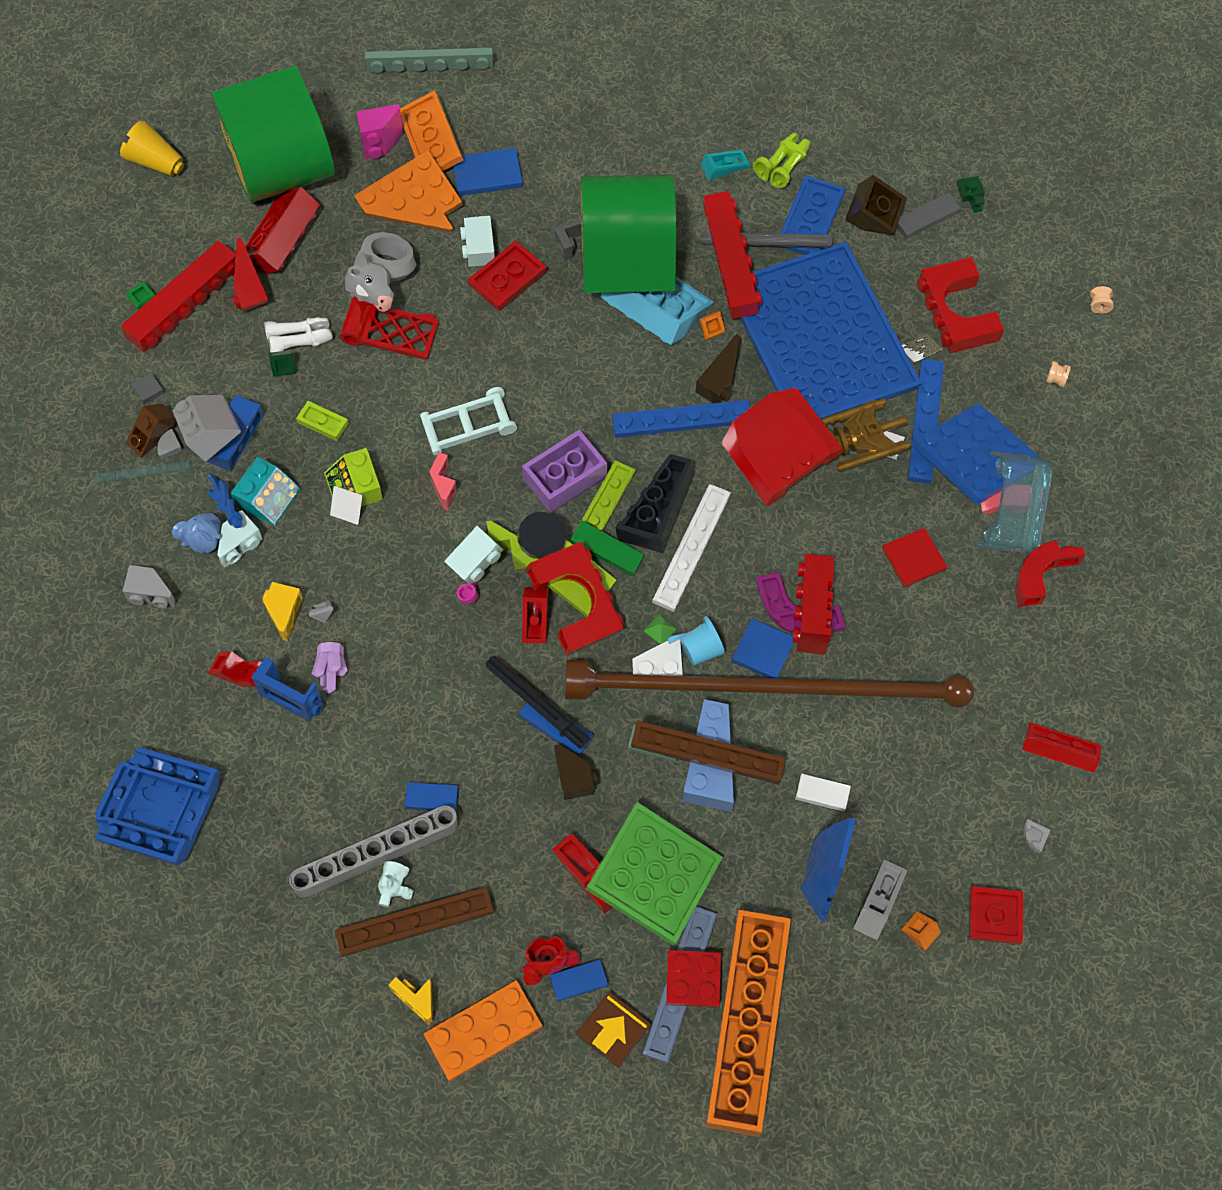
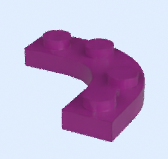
M780 573L756 577V585L766 613L779 627L793 633V629L798 628V621L794 620L795 605L790 602L785 593ZM839 605L832 606V621L830 624L832 633L844 631L845 624Z

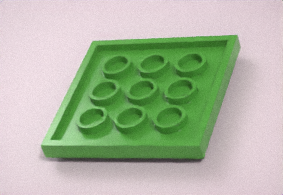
M636 802L585 889L663 940L674 945L678 941L723 857Z

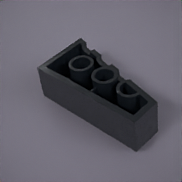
M669 454L653 476L651 483L640 493V498L634 505H631L622 522L619 521L615 529L619 541L663 553L694 475L692 460Z

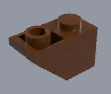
M163 404L143 406L125 444L140 457L145 456L158 445L162 435L173 428L176 422L174 414Z

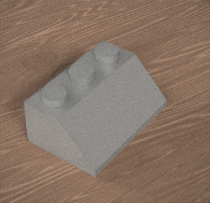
M190 395L185 400L180 401L172 410L186 445L205 462L241 432L223 395Z

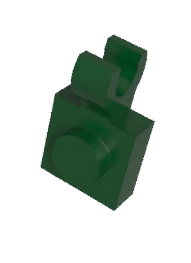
M975 176L957 180L956 185L962 201H969L974 213L982 211L981 204H984L985 191L979 177Z

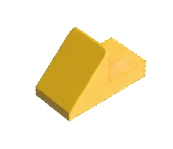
M395 977L389 984L390 990L430 1025L433 1022L431 980L429 979L414 994L416 989L407 980L404 979L401 982Z

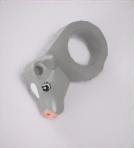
M380 232L367 236L364 239L361 250L358 251L354 265L347 270L345 290L350 292L351 297L356 296L359 301L371 303L379 311L385 312L389 310L394 297L390 289V282L406 278L417 266L410 244L400 236L392 233ZM377 255H389L397 260H385Z

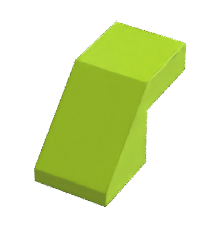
M486 521L488 535L503 550L511 549L513 556L520 547L517 536L492 521ZM513 559L515 570L524 568Z

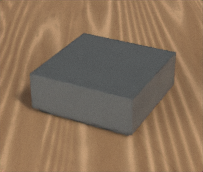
M152 373L131 384L144 405L164 394L163 389Z

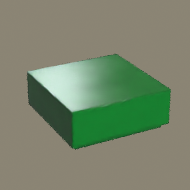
M144 281L125 293L137 310L155 296Z

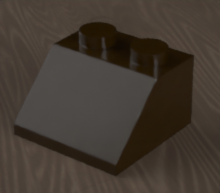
M872 175L858 184L846 220L864 231L894 234L907 197Z

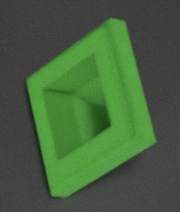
M658 614L643 632L660 645L666 642L668 637L677 631V628Z

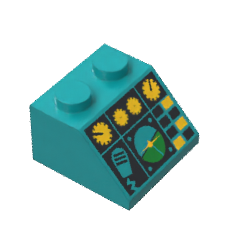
M256 457L232 490L231 496L235 506L275 526L299 493L300 488L278 467Z

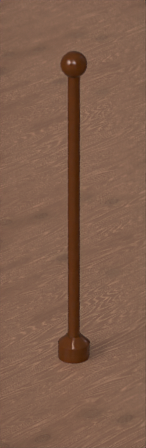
M567 660L565 699L586 700L596 688L942 698L947 704L957 708L968 705L974 697L973 684L963 676H952L944 684L596 673V670L587 660Z

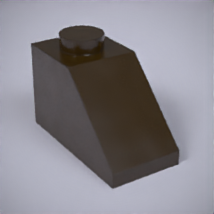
M554 745L564 800L594 795V786H598L596 772L590 770L589 763L563 746Z

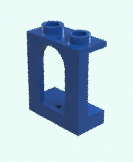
M267 657L263 659L252 676L259 695L310 722L312 717L317 716L323 707V700L317 683L313 682L306 694L303 695L280 683L281 678L274 661Z

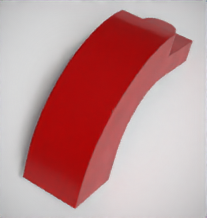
M1052 541L1032 551L1024 561L1016 579L1015 594L1018 607L1041 605L1047 595L1043 573L1056 567L1080 565L1085 556L1083 547L1065 546L1059 549L1058 541Z

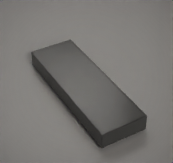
M947 193L901 216L897 228L905 239H908L960 213L961 207L950 193Z

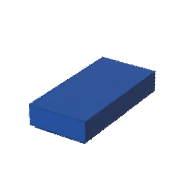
M407 782L405 809L431 811L441 806H450L456 812L458 786Z
M600 960L550 975L557 1002L608 987Z

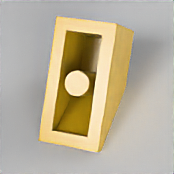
M272 582L270 589H267L264 593L263 603L281 638L288 641L303 597L299 588Z

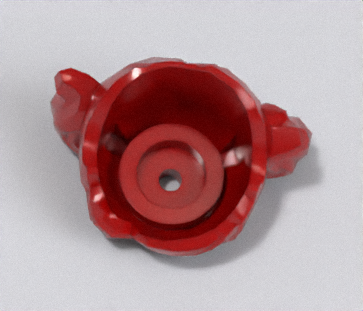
M558 936L550 937L548 940L544 938L535 939L526 949L527 965L522 968V972H524L523 980L526 985H536L540 983L542 975L554 974V972L560 971L564 966L578 965L580 962L578 952L568 949L564 941Z

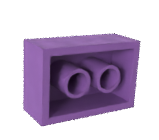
M580 430L522 465L523 480L550 513L604 479L607 475V462Z

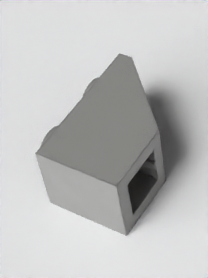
M129 565L123 587V593L127 601L134 605L148 603L158 608L175 607L176 601L172 593L153 568Z

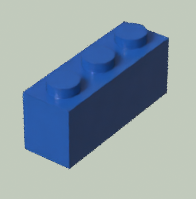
M237 395L228 404L241 432L207 460L208 463L231 472L264 416L260 404Z

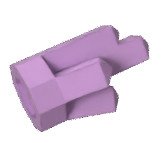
M326 642L317 646V657L312 675L320 677V685L323 686V691L326 693H332L335 690L336 675L343 676L348 671L343 657L344 647L340 643Z

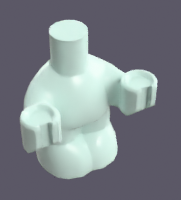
M384 862L383 874L378 883L381 894L380 906L389 907L391 897L401 896L408 900L412 898L413 890L401 886L404 877L409 872L408 867L397 862Z

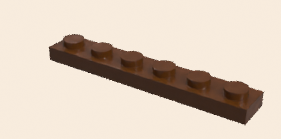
M641 721L636 722L631 743L632 748L774 784L781 782L785 761L784 757Z
M487 887L336 929L335 934L340 955L345 957L494 913Z

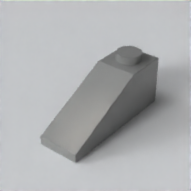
M885 859L883 860L854 925V930L875 940L878 939L908 870Z

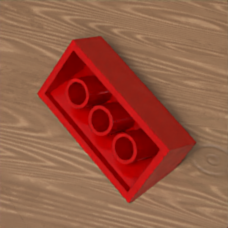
M302 187L279 194L246 243L245 248L255 270L265 274L279 272L285 265V258L294 251L296 241L305 234L306 225L315 218L317 214L315 211L320 204Z

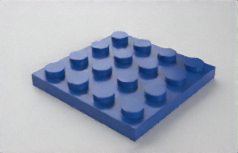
M980 403L915 438L912 444L914 448L976 505L1041 468L1044 462L1043 459Z

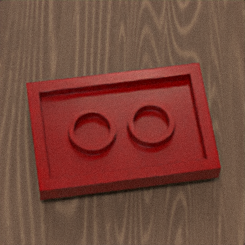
M514 241L467 280L470 287L499 311L545 274L547 267L520 243Z

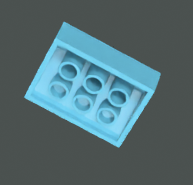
M676 276L675 291L610 292L601 294V298L607 301L609 305L616 307L628 318L635 320L644 329L651 331L660 337L663 342L670 345L682 339L714 304V301Z

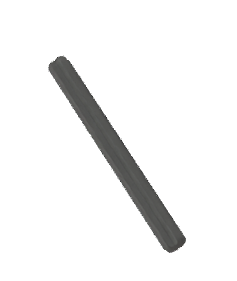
M710 232L701 233L702 245H713ZM740 233L741 236L745 235L747 246L824 248L832 246V235Z

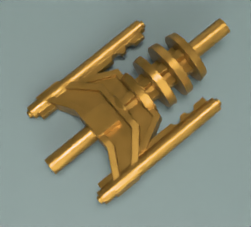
M882 398L822 418L821 421L826 427L828 424L834 425L835 422L841 423L846 421L844 423V432L839 426L833 429V437L844 450L841 453L842 456L848 455L849 448L852 451L856 450L857 453H862L856 458L850 457L849 460L838 461L839 464H837L836 470L839 472L886 456L902 453L904 450L909 449L910 443L903 442V440L895 443L883 433L907 425L905 416L879 424L875 418V411L884 409L886 400Z

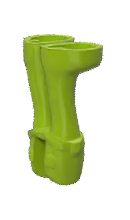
M795 132L780 142L779 148L769 160L765 157H759L753 162L755 173L764 181L770 178L771 185L776 188L785 187L790 181V172L794 166L805 158L810 147V141L803 139L799 144H796L799 135ZM785 157L788 158L782 167H777Z

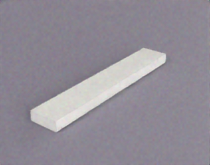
M709 484L652 603L675 612L731 496V492Z

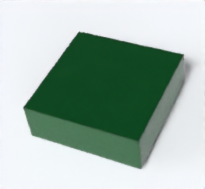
M292 350L269 353L273 377L296 374Z

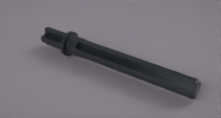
M491 656L486 661V667L560 732L559 735L561 737L565 736L579 749H582L588 743L589 737L575 726L573 720H568L496 656Z

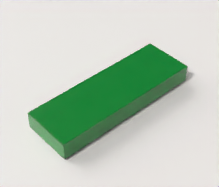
M582 520L570 540V543L573 545L582 541L583 546L587 547L592 555L630 576H633L644 556L643 553Z

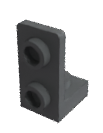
M581 219L555 228V242L564 261L573 258V249H575L573 238L581 236Z

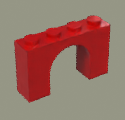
M972 257L924 268L921 270L920 277L917 280L918 289L925 296L926 308L931 310L933 314V324L935 328H939L941 333V343L944 347H947L949 354L999 342L1004 332L996 311L974 317H963L952 312L946 305L945 297L947 295L976 287L980 274Z
M582 541L529 563L525 569L535 591L561 580H570L583 586L589 594L591 609L588 617L562 628L556 634L566 656L612 637L623 629L622 617L618 612H615L612 606L611 594L608 590L604 589L601 583L602 576L599 570L594 568L591 562V553L587 547L583 546Z

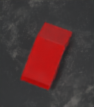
M232 651L219 652L208 674L241 687H256L252 676L261 664V661H245Z

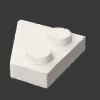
M680 640L671 644L666 641L633 658V674L683 676Z

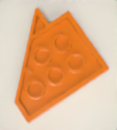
M428 150L354 195L366 216L447 232H453L454 229L446 215L463 205L461 199Z

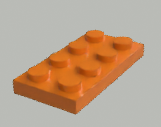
M435 90L400 108L402 124L415 157L428 150L442 171L464 161Z
M516 980L423 1034L450 1082L542 1029L543 1026Z

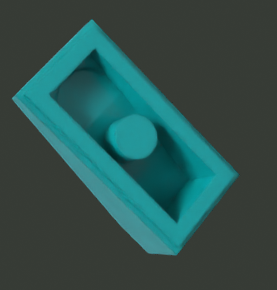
M742 150L705 154L701 162V167L708 180H713L751 166Z

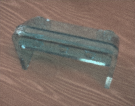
M991 451V456L1000 457L996 462V471L1000 477L1004 478L996 525L992 524L985 530L984 542L975 541V546L1030 554L1040 546L1053 464L1050 460L1028 455Z

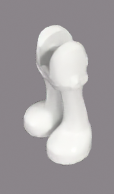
M307 318L305 321L293 323L264 322L271 352L284 351L295 346H318L333 339L332 332L328 329L330 324L327 318ZM305 332V334L281 336L290 333Z

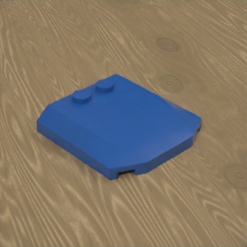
M138 747L135 750L136 754L127 762L123 761L117 766L96 811V821L98 822L96 839L104 844L179 866L188 857L219 786L220 772L215 768Z

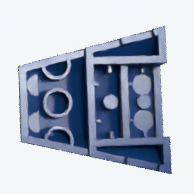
M848 818L826 828L812 843L801 890L821 921L826 920L827 912H829L831 906L830 900L834 898L836 887L844 869L856 820L853 818Z

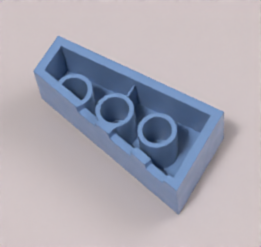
M704 699L696 735L731 744L729 704ZM690 762L682 801L732 812L734 804L732 773Z

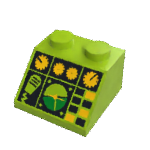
M367 448L344 454L324 472L332 497L334 486L362 495L361 506L383 500L380 485Z

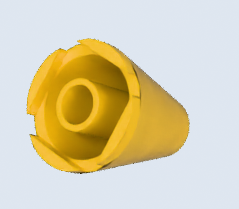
M140 120L129 130L127 136L130 139L127 144L123 142L120 149V156L122 158L169 176L181 173L184 168L183 158L148 122Z

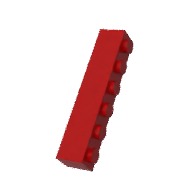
M729 191L703 196L704 212L731 319L758 314V305L762 304L759 291L755 292L754 286L757 285L754 272L750 273L749 267H752L750 254H745L744 249L747 248L745 235H740L739 230H742L740 217L735 216V212H737L736 201L731 199Z
M219 240L121 325L125 338L142 352L153 348L162 336L170 333L180 320L187 318L197 305L203 304L214 290L220 289L224 281L230 276H234L236 253Z

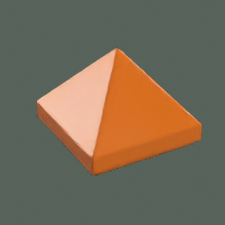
M720 311L699 319L705 340L726 332Z

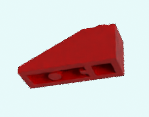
M239 237L236 239L234 295L231 297L236 309L241 308L242 313L268 304V298L242 238Z

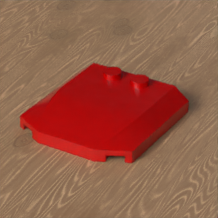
M797 388L772 392L732 422L721 442L767 507L787 494L785 490L822 463L824 465L828 464L844 452Z

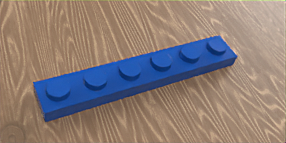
M921 359L919 379L922 385L917 389L907 481L931 484L933 464L914 448L912 444L915 438L938 426L943 361Z
M749 400L612 414L615 438L731 426L736 418L750 409Z

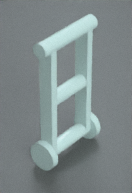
M492 388L487 391L484 398L429 415V412H423L420 417L433 455H438L439 452L442 453L441 449L495 432H499L500 435L504 436L514 433L517 430L515 422L509 420L502 401L505 395L503 388ZM494 403L500 422L474 430L468 411ZM459 415L465 433L438 441L432 422Z

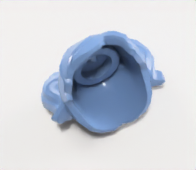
M203 513L192 517L188 522H178L173 527L172 535L175 539L182 542L181 545L183 547L189 545L190 548L200 554L209 553L216 548L218 539L221 538L222 524L214 514Z

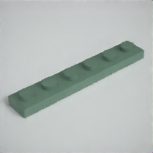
M492 48L365 52L367 72L493 68Z

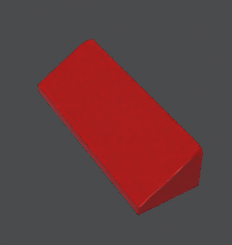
M1029 722L1022 750L1094 773L1100 762L1102 745Z

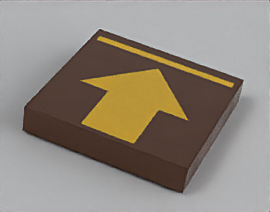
M608 992L576 1035L619 1068L651 1027V1024L611 992Z

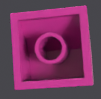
M399 104L356 112L365 159H377L381 156H386L404 135Z

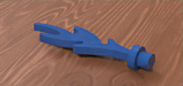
M207 474L214 487V491L208 490L207 492L214 501L219 502L216 509L222 510L228 515L227 521L231 526L240 528L243 524V518L239 512L234 510L233 499H229L226 482L223 480L218 481L214 475Z

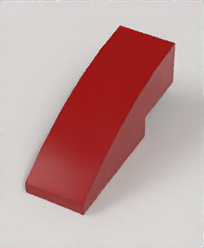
M571 833L552 848V851L578 885L602 913L605 914L613 907L585 889L600 863Z

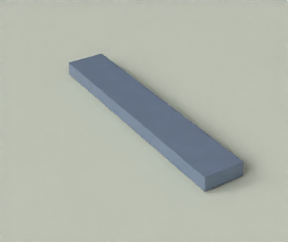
M695 907L685 926L677 951L705 952L717 913ZM666 986L643 1055L668 1064L687 1006L666 1005Z

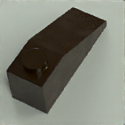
M737 334L696 381L695 392L711 403L726 402L733 392L731 387L740 336Z

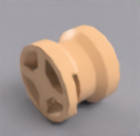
M1101 286L1091 290L1090 297L1092 302L1090 306L1092 312L1108 313L1113 310L1114 305L1111 300L1113 291L1111 288Z
M1052 361L1046 383H1057L1059 387L1064 388L1071 366H1060L1057 362Z

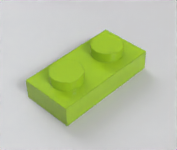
M310 401L306 402L296 417L298 424L335 441H338L349 424L347 418Z

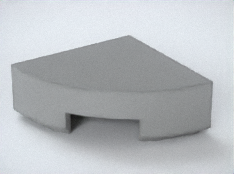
M172 429L164 433L158 442L157 450L161 460L182 451Z
M1027 819L1024 824L1025 839L1029 846L1040 854L1050 829Z

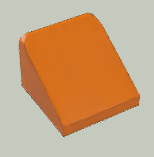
M916 911L901 928V931L924 950L941 933L937 922L919 911Z

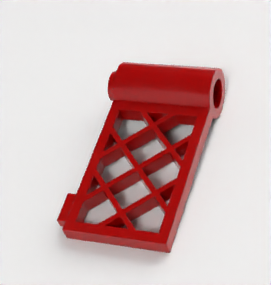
M354 296L351 299L339 338L348 345L358 346L363 344L427 360L439 320L435 319V315L422 312V315L394 308L382 312L373 304L359 301ZM376 312L384 313L388 319L378 323L375 314ZM401 318L408 319L410 324L400 329L396 321ZM392 323L397 331L386 335L382 327ZM428 324L432 325L430 331L422 334L417 326ZM414 328L418 336L408 341L404 333ZM376 330L382 335V338L378 340L368 338L369 333ZM400 335L405 342L397 346L393 345L390 339ZM422 340L426 346L425 351L414 350L412 345Z

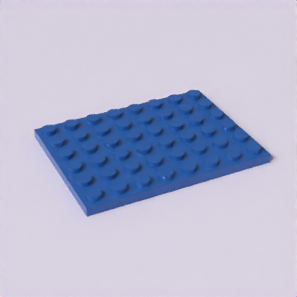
M847 242L754 272L757 283L754 288L755 292H760L762 304L758 305V314L741 317L740 320L776 392L797 388L818 417L822 419L875 399L883 398L887 400L916 390L922 385Z

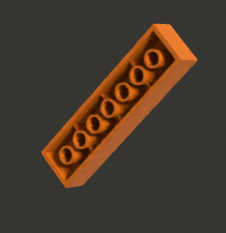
M738 910L705 1128L759 1137L762 1133L790 918Z

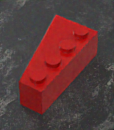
M805 554L803 562L798 563L797 576L801 577V584H797L796 598L800 599L799 606H795L794 620L798 621V628L793 629L792 642L796 643V652L826 654L832 633V628H830L833 591H830V588L833 585L834 557Z

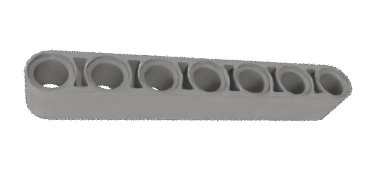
M450 806L438 807L302 866L291 873L289 878L290 885L297 896L308 897L384 864L386 861H391L452 834L457 829L458 820L456 812ZM446 816L452 818V821L446 825L439 822L441 818ZM420 827L429 828L428 832L424 835L416 833ZM397 837L405 838L404 843L401 845L392 844L393 840ZM374 847L381 848V852L376 856L368 854L370 849ZM349 858L357 859L356 864L353 866L344 865ZM325 868H332L333 872L330 876H321V872ZM306 878L309 880L305 887L300 888L296 886L300 879Z

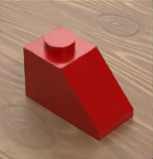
M524 587L522 597V643L546 644L548 588H541L535 591L534 587Z

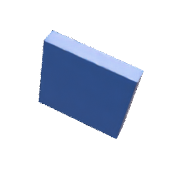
M751 619L731 662L767 678L778 679L794 645L792 642L793 636Z

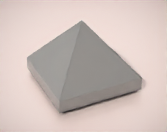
M331 600L307 607L309 616L322 623L327 621L333 611Z

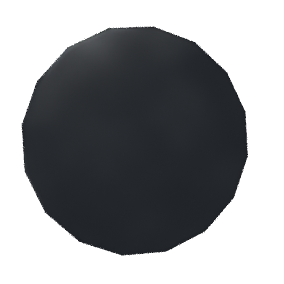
M535 512L528 515L521 522L517 536L518 544L521 550L529 557L540 559L563 548L566 540L565 529L561 521L554 515L546 512Z

